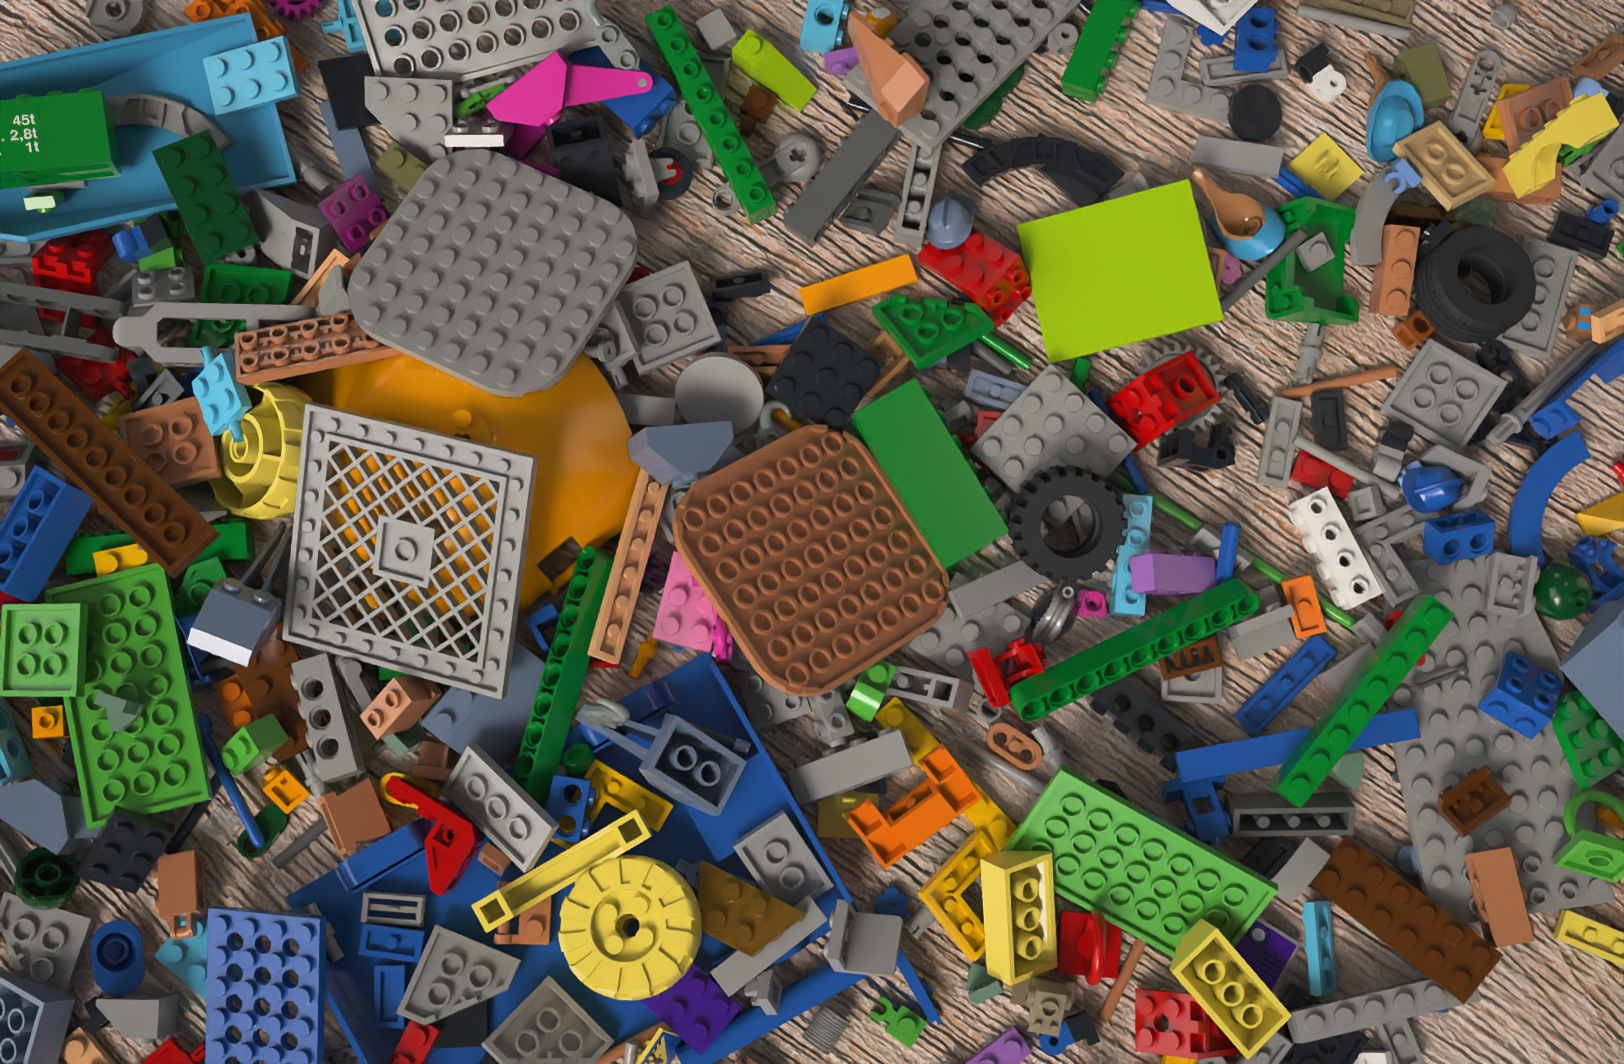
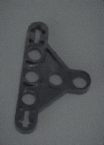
M1491 340L1480 346L1476 352V359L1480 367L1498 377L1503 372L1510 374L1513 378V384L1511 387H1505L1478 427L1477 438L1474 440L1470 439L1466 446H1472L1485 440L1489 432L1495 427L1489 420L1491 411H1497L1501 415L1509 413L1515 408L1514 401L1516 398L1525 399L1532 392L1506 347L1499 341ZM1495 350L1497 355L1494 358L1488 359L1486 354L1489 351ZM1501 363L1505 365L1496 371L1493 370L1494 367ZM1527 420L1522 425L1523 428L1519 433L1511 434L1503 443L1529 450L1536 461L1547 448L1560 439L1556 435L1548 440L1550 443L1539 448L1537 444L1546 441L1543 436L1541 438H1534L1529 432L1530 422Z

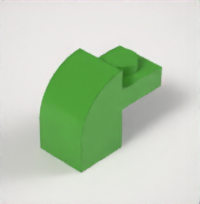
M880 660L862 671L847 701L846 711L871 723L898 667Z

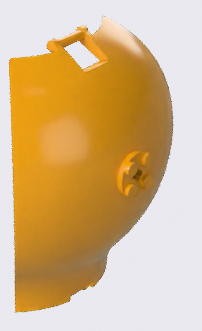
M583 350L568 373L558 383L543 392L540 389L525 393L524 397H503L491 394L407 354L295 376L302 390L315 403L539 456L517 618L547 589L554 597L561 593L559 590L570 582L576 561L552 581L537 564L571 536L582 549L586 546L599 548L623 530L640 471L639 466L629 458L627 440L633 436L613 390L603 374ZM356 447L361 456L368 451ZM345 449L338 454L346 467L353 462ZM384 454L389 462L396 458L395 456ZM373 456L365 461L373 474L381 469ZM412 461L417 470L424 465L423 463ZM401 463L393 468L401 481L409 476ZM333 467V476H332V477H334L336 474H338V473L336 472V470L334 469V467ZM358 468L350 472L358 486L365 481ZM440 468L445 476L453 472L452 470ZM429 469L421 475L429 488L437 484ZM385 474L378 479L386 493L393 488ZM469 475L474 484L478 482L480 479H482L480 477ZM458 477L450 481L458 495L466 490ZM342 479L335 483L343 497L350 492ZM413 481L405 486L414 500L422 495ZM486 483L478 488L486 502L495 497ZM369 486L362 491L370 504L377 500ZM441 488L433 493L442 507L450 502ZM397 493L390 497L398 511L405 507ZM470 495L462 500L470 514L479 509ZM330 497V505H329V507H331L333 504H335V503L333 502V500L331 499V497ZM354 497L347 502L355 515L362 511ZM426 500L418 504L426 519L434 514ZM497 503L491 507V510L493 511L495 516ZM382 505L374 509L378 516L386 512ZM454 507L446 512L454 526L462 521ZM339 509L332 513L340 527L347 522ZM410 512L402 516L414 519ZM483 514L474 519L483 533L491 528ZM366 516L359 520L367 534L374 530ZM438 518L430 523L441 526L440 536L446 532ZM466 525L458 530L466 544L474 540ZM351 527L344 531L352 545L359 541ZM491 534L490 536L487 537V540L489 541V543L491 544V546H492L493 534ZM374 536L371 540L376 545V536ZM450 537L442 542L451 556L459 551ZM478 544L470 549L479 563L487 558ZM363 546L356 550L365 563L371 559ZM437 556L436 566L442 563L439 556ZM463 556L455 560L463 575L471 570ZM489 564L483 567L487 575L489 572ZM446 567L439 571L447 586L455 581ZM475 574L467 579L475 593L483 589ZM400 582L404 589L411 585L408 583ZM435 585L427 589L431 596L439 592ZM459 586L451 590L459 604L467 600ZM415 589L408 593L409 598L419 604L423 603ZM486 593L479 597L483 605L485 603ZM443 597L435 601L444 615L451 611ZM471 604L463 608L468 617L476 613Z

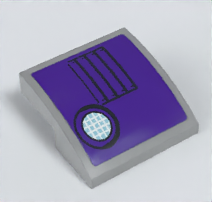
M1258 917L1234 949L1270 991L1274 993L1301 944Z

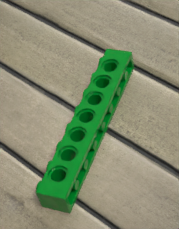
M670 4L645 16L647 29L750 225L752 226L777 214L774 197L673 7Z

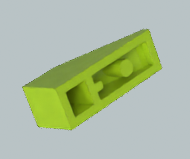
M750 28L733 47V64L799 113L802 112L818 92L772 44Z

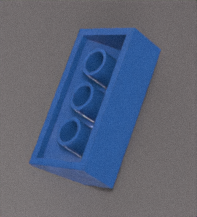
M37 465L34 466L0 524V590L29 603H35L38 596L43 592L45 584L54 568L58 566L69 542L75 537L76 530L84 516L91 509L93 500L80 487Z

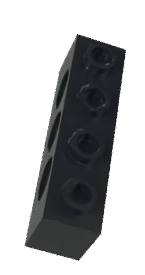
M1125 677L1086 696L1091 701L1089 704L1091 709L1101 716H1104L1106 713L1114 720L1112 725L1124 735L1132 734L1138 739L1136 742L1138 747L1148 754L1154 752L1162 759L1159 763L1173 774L1176 771L1178 772L1175 752L1206 747L1208 745ZM1118 695L1123 696L1127 701V708L1124 712H1119L1114 707V699ZM1142 714L1148 716L1151 721V726L1147 731H1142L1137 724V720ZM1166 733L1170 734L1174 739V747L1169 751L1164 749L1161 744V739Z

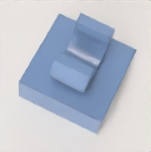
M1404 158L1395 159L1388 166L1393 172L1385 174L1382 178L1384 183H1387L1394 177L1398 180V186L1392 190L1393 194L1401 193L1405 187L1414 188L1422 181Z

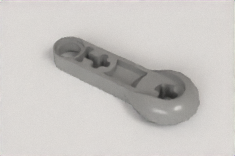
M1492 50L1481 51L1473 59L1453 113L1442 121L1454 136L1458 135L1461 137L1459 141H1463L1461 144L1473 157L1478 154L1482 146L1479 123L1501 66L1499 55ZM1482 58L1490 60L1493 66L1492 70L1484 71L1481 69L1479 60ZM1479 79H1483L1478 88L1480 93L1475 95L1472 87Z
M793 134L785 137L778 144L770 158L758 164L757 167L769 190L772 191L785 182L803 181L814 176L822 164V152L813 138L804 134ZM794 153H797L799 156L805 155L803 156L802 163H799L797 160L791 161L793 160ZM729 183L724 184L713 192L711 199L712 207L718 215L729 216L742 209ZM722 195H728L733 199V203L728 208H721L716 203L717 199Z

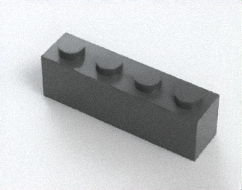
M1345 792L1313 793L1302 808L1290 804L1278 793L1225 794L1224 810L1228 812L1231 820V828H1228V831L1232 837L1354 834L1356 806Z

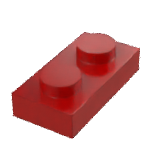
M1300 450L1291 469L1289 479L1315 490H1320L1327 486L1332 497L1343 501L1348 495L1354 477L1318 457Z
M410 1020L387 1064H425L443 1029L434 1023L423 1025Z

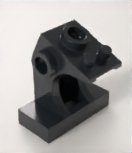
M1224 421L1217 425H1212L1209 441L1205 448L1194 444V431L1181 429L1161 437L1156 466L1167 469L1177 467L1208 473L1235 464V447L1229 438L1232 430L1227 428Z

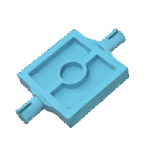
M337 0L339 6L338 19L321 22L324 34L342 31L350 53L367 50L352 1ZM381 0L378 4V10L383 16L388 17L392 14L393 7L388 0ZM417 1L407 4L411 9L419 7ZM397 29L389 30L387 35L391 44L400 43L402 41L401 33Z
M212 346L202 347L199 352L205 364L204 370L191 383L193 392L201 407L204 421L208 426L211 436L222 435L229 429L234 443L243 442L245 440L241 420L244 414L252 407L244 384L238 383L236 380V364L232 352L220 353L215 357Z

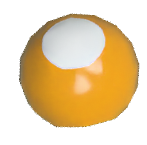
M877 7L871 10L865 17L877 29L879 38L882 40L899 25L896 14L891 9L885 7Z

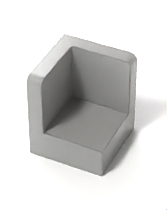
M720 8L695 21L697 35L702 42H707L712 51H716L728 43L733 49L737 44V35Z

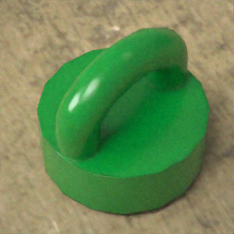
M575 744L563 755V763L573 776L586 774L596 759L587 744Z

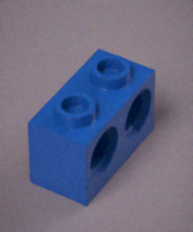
M1251 7L1236 22L1233 70L1268 73L1270 62L1276 61L1278 44H1273V40L1277 39L1279 22L1274 21L1275 9Z
M1480 509L1425 520L1423 552L1438 565H1447L1454 561L1467 558L1473 559L1480 555L1492 553L1495 521Z
M558 773L553 775L547 813L559 824V827L552 836L553 839L579 843L582 841V836L588 837L591 818L586 817L588 805H594L597 787H592L593 779ZM574 784L581 789L582 795L579 801H571L567 798L566 788L568 785ZM569 815L575 819L576 828L574 831L566 832L561 828L560 820L562 816Z

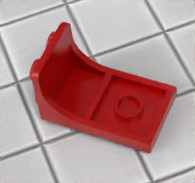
M972 227L970 236L966 241L956 248L938 249L929 242L916 256L921 265L962 290L978 304L993 321L994 328H998L1003 322H1006L1011 314L1032 293L1031 280L1020 255Z

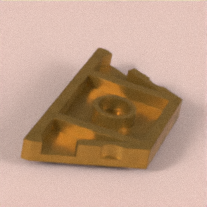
M704 860L701 861L698 903L702 918V932L753 958L763 951L767 944L775 942L784 935L786 930L805 919L806 914Z

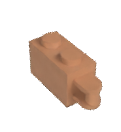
M195 850L160 856L158 858V867L154 870V878L158 885L159 897L155 899L156 913L160 918L169 923L172 940L195 937L198 931L197 919L207 917L205 858ZM186 921V925L180 926V922Z

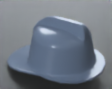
M965 195L944 197L943 200L938 201L930 208L927 236L933 246L938 249L956 248L970 236L976 211L975 203L971 198Z

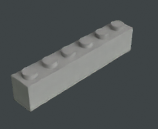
M1429 977L1287 1010L1292 1015L1287 1021L1292 1042L1303 1044L1463 1004ZM1479 989L1475 991L1466 1004L1482 1001Z

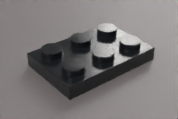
M115 805L80 862L76 876L136 894L174 835L175 825Z

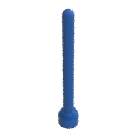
M208 714L199 715L197 719L203 748L252 843L256 847H262L265 844V838L230 770L223 764L219 749L211 736L213 724Z

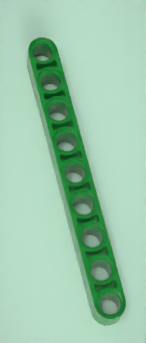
M593 546L584 547L577 557L512 774V779L543 809L546 807L549 799L553 775L557 772L591 656L587 655L615 558V555Z
M1230 579L1045 669L1044 673H1037L1015 684L1008 693L1011 704L1023 720L1035 721L1251 615L1257 610L1260 598L1242 579Z

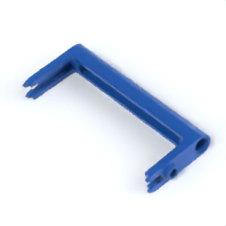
M900 946L897 960L899 970L929 1022L936 1021L938 1025L942 1024L929 997L934 995L925 978L919 981ZM827 963L782 989L778 1015H766L761 1006L752 1005L732 1019L702 1056L685 1043L675 1049L681 1064H713L869 975L834 972L831 965Z

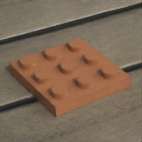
M196 396L119 416L121 440L173 489L222 477L217 437L211 436Z

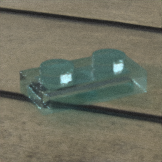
M1477 196L1452 210H1456L1455 220L1470 222L1474 226L1481 225L1494 228L1499 202Z

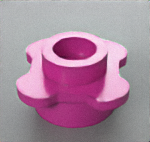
M1082 589L1078 592L1077 597L1080 600V608L1077 612L1081 618L1085 619L1088 616H1096L1102 619L1107 615V609L1105 608L1107 594L1104 590L1098 589L1097 591L1088 592L1086 589ZM1090 601L1095 603L1094 607L1090 606Z

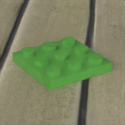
M2 604L0 696L84 697L88 604Z

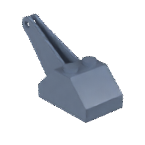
M284 522L279 524L272 538L240 581L221 577L211 588L191 628L186 644L246 667L250 664L276 630L281 616V600L273 597L271 591L286 552L292 542L293 526L289 528L280 545L262 589L255 590L251 587L277 548L286 528V523Z
M49 777L47 780L33 779L0 787V819L56 855L77 854L87 838L97 836L101 828L87 829L82 797L72 792L74 786L60 778L57 781ZM168 811L158 813L156 819L166 822Z

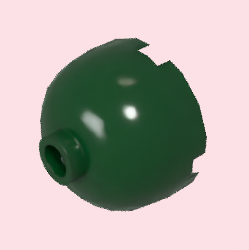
M1564 559L1552 560L1548 562L1550 566L1546 567L1544 571L1540 569L1538 581L1534 583L1533 594L1536 596L1534 609L1543 616L1558 621L1574 619L1588 608L1592 600L1593 586L1591 579L1582 568Z
M45 847L33 849L28 852V856L24 857L17 864L14 877L17 896L24 904L34 909L50 910L61 907L72 898L78 889L80 877L76 876L79 866L78 861L75 857L72 859L69 855H56Z

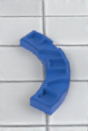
M1575 431L1551 445L1530 466L1519 483L1510 508L1507 530L1509 531V555L1523 558L1531 555L1538 556L1537 565L1543 571L1547 566L1542 552L1541 525L1546 504L1560 480L1575 466L1591 458L1579 431Z

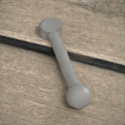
M516 73L476 87H463L460 90V95L463 98H469L473 93L504 83L514 82L518 80Z

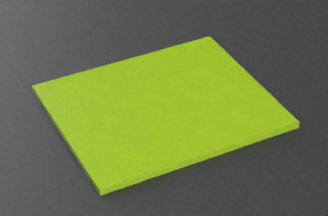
M1189 179L1016 225L1027 273L1031 280L1030 286L1049 364L1224 321Z

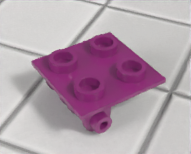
M361 172L350 180L342 181L336 191L317 204L351 254H354L370 241V232L391 218V215Z

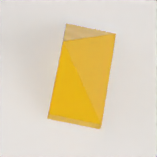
M1624 491L1575 514L1586 536L1599 537L1624 526Z

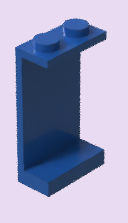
M599 45L574 51L567 57L574 64L615 68ZM641 59L639 68L641 71H646L652 76V88L646 93L600 100L631 128L633 136L637 140L643 135H648L663 115H668L673 111L678 101L674 88Z
M1624 337L1595 354L1527 419L1539 435L1549 440L1581 420L1565 401L1594 373L1605 384L1624 374Z

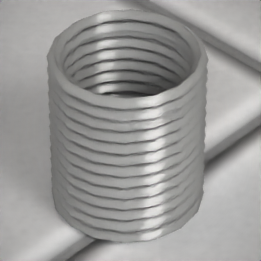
M823 1003V1006L819 1008L820 1011L816 1013L813 1021L807 1026L806 1031L803 1032L802 1038L822 1054L829 1055L837 1040L841 1038L840 1035L844 1033V1030L850 1024V1021L837 1010Z

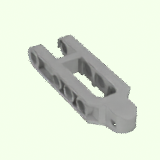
M157 302L142 317H121L116 320L112 333L114 341L120 346L134 351H146L155 362L161 363L163 366L204 367L205 364L199 352L201 348L162 347L158 343V328L165 322H169V319H187L194 323H199V320H219L222 323H229V320L246 321L247 332L265 328L266 324H288L290 322L313 319L314 308L303 305ZM213 348L215 357L220 353L232 352L235 359V349Z

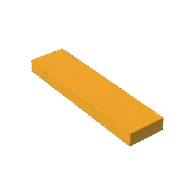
M908 253L800 288L799 294L806 315L810 317L811 314L826 313L918 282Z

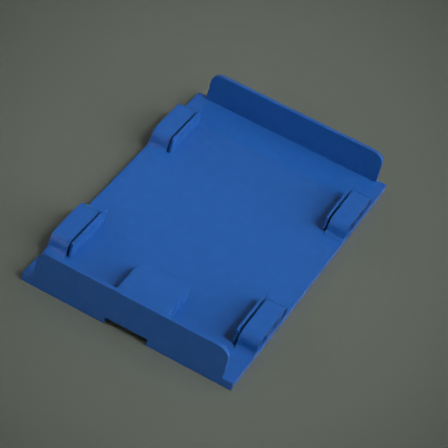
M703 653L659 680L639 688L617 701V703L626 707L630 712L628 720L659 730L662 727L665 714L668 713L751 742L748 754L725 747L747 761V764L720 816H711L676 801L650 785L639 770L643 760L601 733L581 723L578 727L568 732L559 764L564 765L563 755L571 746L579 743L587 744L596 759L674 804L659 832L650 828L653 836L621 855H643L655 858L671 866L673 869H675L680 858L691 864L704 860L719 869L756 882L733 848L732 843L781 810L785 811L834 886L814 899V902L828 920L763 971H768L804 949L814 940L831 931L832 928H830L829 924L830 913L836 909L837 899L846 900L847 904H852L855 912H859L710 653ZM609 727L648 750L652 745L647 740L617 728ZM515 764L504 770L511 778ZM584 774V775H582V776H576V777L584 778L586 774ZM571 784L566 788V796L569 800L572 799L578 789L577 785ZM452 801L446 803V804H448L449 806H451V807H453L454 809H456L457 811H459V812H461L462 814H464L465 816H467V815H466L456 804H454ZM606 802L589 830L588 837L627 814ZM422 817L346 859L337 868L286 897L292 908L286 911L289 913L307 914L304 908L315 902L322 916H326V923L330 922L335 931L333 936L344 957L333 962L326 950L325 998L361 1064H387L406 1028H374L375 965L378 963L408 964V985L418 965L415 962L358 955L364 923L361 922L363 893L366 890L427 895L423 927L381 924L427 931L424 949L435 925H438L522 960L510 989L488 999V1037L548 976L614 1040V1043L608 1049L662 1022L640 1000H617L596 993L582 983L569 968L568 961L564 952L561 951L558 931H560L561 917L559 914L565 896L570 894L575 886V882L554 893L552 896L550 945L494 944V934H497L498 927L486 933L471 905L497 891V881H514L530 871L524 873L512 861L509 869L500 877L477 860L480 850L487 842L494 847L497 846L482 830V845L449 895L439 896L430 890L424 840L436 821H430ZM449 831L448 838L452 840L454 834ZM550 840L532 870L563 853L566 849ZM679 872L687 881V875ZM691 886L698 900V890ZM370 898V903L413 907H417L418 904L417 901ZM369 910L368 916L416 919V913ZM520 914L510 919V934H519ZM633 920L628 925V933L631 937H634L640 928L638 920ZM702 932L701 945L698 948L694 963L718 984L710 971L737 950ZM483 1047L432 1049L425 1064H479L486 1050Z

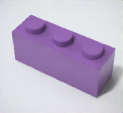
M1160 549L1142 550V555L1130 557L1132 593L1197 596L1216 586L1214 557H1202V552H1186L1182 555L1181 550L1164 551L1161 554Z

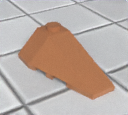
M855 10L850 12L847 30L877 104L878 111L884 120H889L897 128L923 111L930 78L909 54L904 52L900 55L894 50L893 41L889 38L883 41L879 38L877 29Z

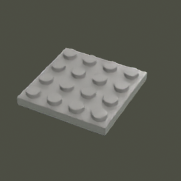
M1050 363L969 451L1018 495L1022 490L1020 485L1025 480L1030 481L1034 478V473L1039 470L1047 471L1050 466L1055 465L1062 467L1066 465L1077 466L1106 478L1132 451L1137 443ZM1061 496L1047 506L1042 519L1052 529L1057 531L1084 500L1076 496Z

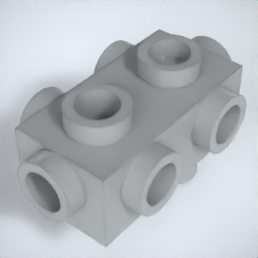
M853 678L828 693L807 697L816 720L814 723L816 734L819 739H823L824 745L829 744L830 749L847 744L846 738L855 733L845 708L847 699L844 695L855 684Z

